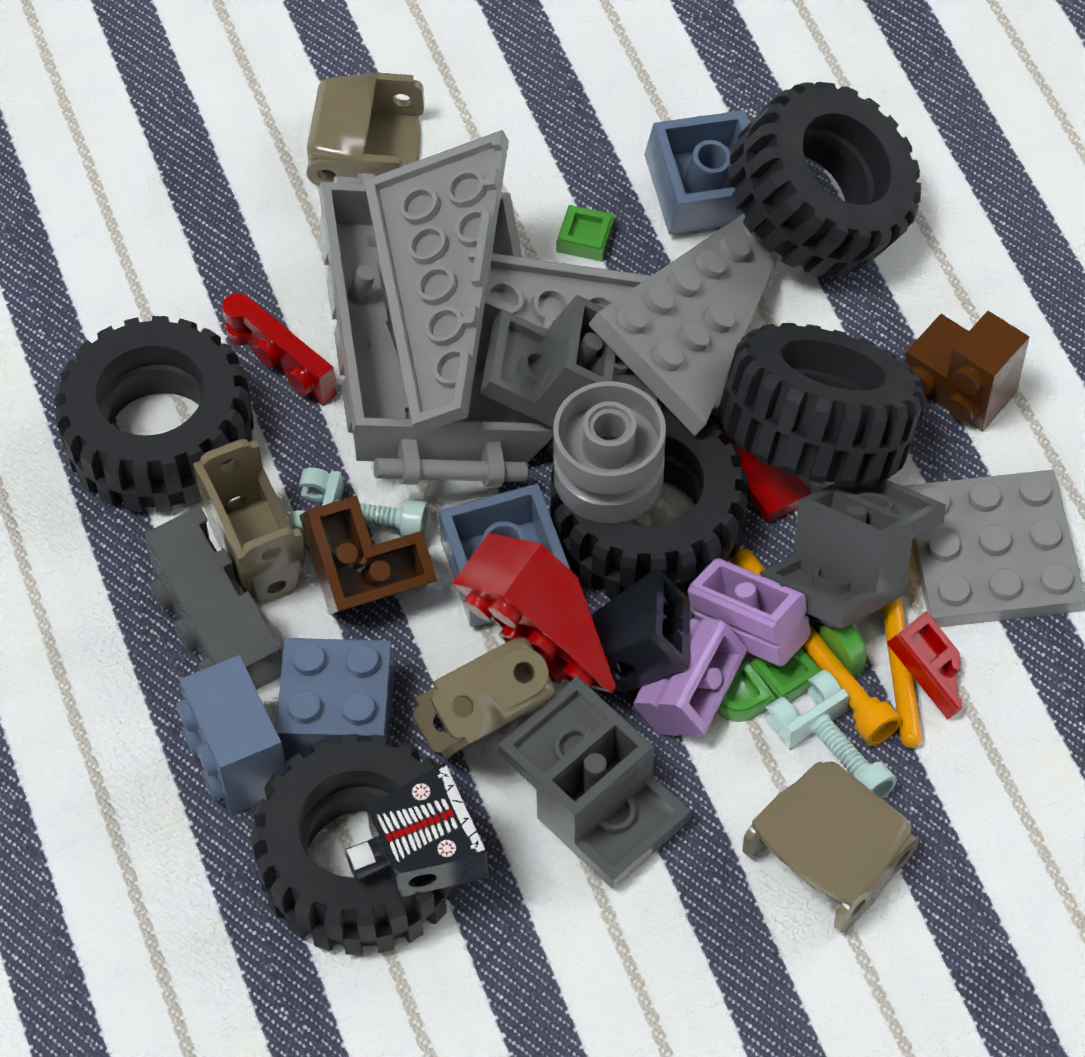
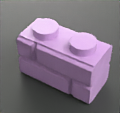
M720 558L714 559L690 584L688 589L690 606L694 609L692 612L693 619H697L700 622L702 619L722 620L728 624L745 645L748 653L780 667L784 666L807 641L811 633L809 619L805 615L807 612L805 594L786 586L782 587L775 581Z
M690 619L688 667L640 687L633 706L648 724L661 735L679 736L681 733L688 737H704L714 713L717 712L747 654V648L728 624L722 620L702 619L700 622L697 619Z

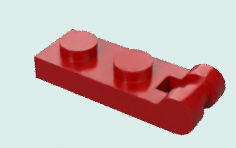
M234 293L223 300L222 309L224 319L227 321L225 326L230 342L235 345L248 344L252 347L254 354L262 364L268 368L275 366L287 377L288 382L297 393L302 396L310 395L322 406L337 395L334 367L248 296Z

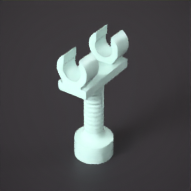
M306 468L302 471L299 486L302 487L300 496L310 501L323 502L322 505L341 500L344 490L341 472L331 470V473H328L319 468ZM407 499L404 506L398 509L359 503L366 524L370 523V525L375 524L376 526L380 524V526L385 525V527L390 526V528L395 526L400 531L401 537L422 531L425 538L429 522L428 502ZM294 511L290 515L289 522L293 529L299 527L303 543L308 545L299 515L305 511Z
M822 670L808 679L812 686L807 691L816 706L800 717L791 703L784 697L778 698L765 707L770 712L765 715L769 726L778 736L784 739V743L789 749L816 733L846 770L880 798H885L895 787L897 778L887 766L880 761L873 764L868 763L857 748L851 744L850 740L834 724L833 721L847 712L849 694L840 688L836 679L828 671Z

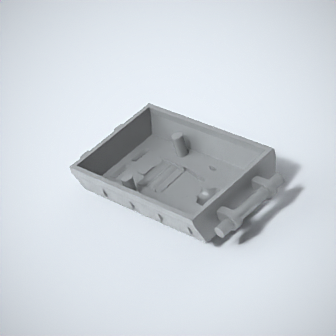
M358 173L357 177L335 176L333 182H321L319 196L322 213L319 231L324 265H329L326 279L332 320H337L334 333L339 373L345 376L342 394L348 433H353L356 460L374 461V476L376 479H398L400 484L417 485L419 480L482 481L485 487H501L503 482H526L528 476L527 463L551 440L553 427L480 394L494 319L485 315L482 318L468 418L419 435L411 422L364 180L375 177V174ZM501 192L492 253L522 257L511 194Z

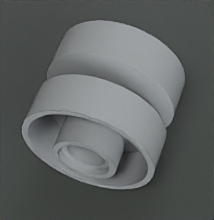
M607 381L589 384L576 390L560 405L553 425L554 483L562 502L578 516L598 523H620L643 514L659 497L664 479L666 423L659 405L651 396L635 386Z

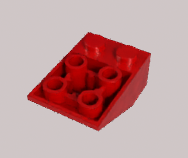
M488 533L452 582L466 596L463 601L465 607L485 621L492 619L502 628L499 636L503 641L508 642L517 637L526 638L531 643L534 651L539 653L546 661L548 676L552 682L560 684L563 680H566L570 683L575 677H578L589 688L612 693L616 685L578 577L541 543Z

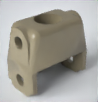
M380 72L332 77L322 80L317 89L307 143V178L313 184L320 187L321 182H333L335 176L357 177L358 173H372L377 176L418 161L420 151L418 116L423 114L425 107L423 84L418 80H414L413 75ZM403 94L408 96L410 99L402 100L397 98L395 95Z
M241 439L206 452L202 455L200 461L193 463L196 481L212 532L220 549L224 548L232 561V565L229 568L244 593L247 591L250 593L252 599L272 601L287 595L296 587L298 580L303 575L305 561L303 537L299 527L296 529L292 528L263 468L257 440L248 442L246 439ZM233 459L230 463L221 465L223 462Z
M517 637L433 681L434 688L414 698L418 706L413 711V719L430 750L437 754L442 753L445 760H448L533 712L552 698L555 688L548 676L546 661L539 653L534 651L531 643L526 638ZM436 714L447 732H440L434 727L433 719Z
M829 761L814 764L798 781L780 792L757 815L744 835L742 852L749 858L756 857L767 846L780 861L804 881L824 894L842 902L836 911L834 927L842 933L844 931L847 932L874 903L884 886L909 860L917 848L919 839L911 833V825L906 817L839 764Z

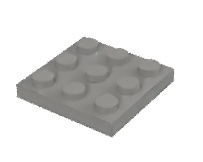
M1054 469L904 486L946 504L944 523L912 539L926 610L939 627L1084 611L1085 591Z

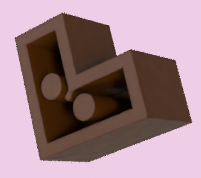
M989 310L969 331L941 313L906 351L904 362L912 368L914 375H918L925 396L948 409L950 414L957 420L969 423L983 432L1017 393L1030 336Z
M357 495L306 510L299 515L329 615L438 581L422 531L372 546Z

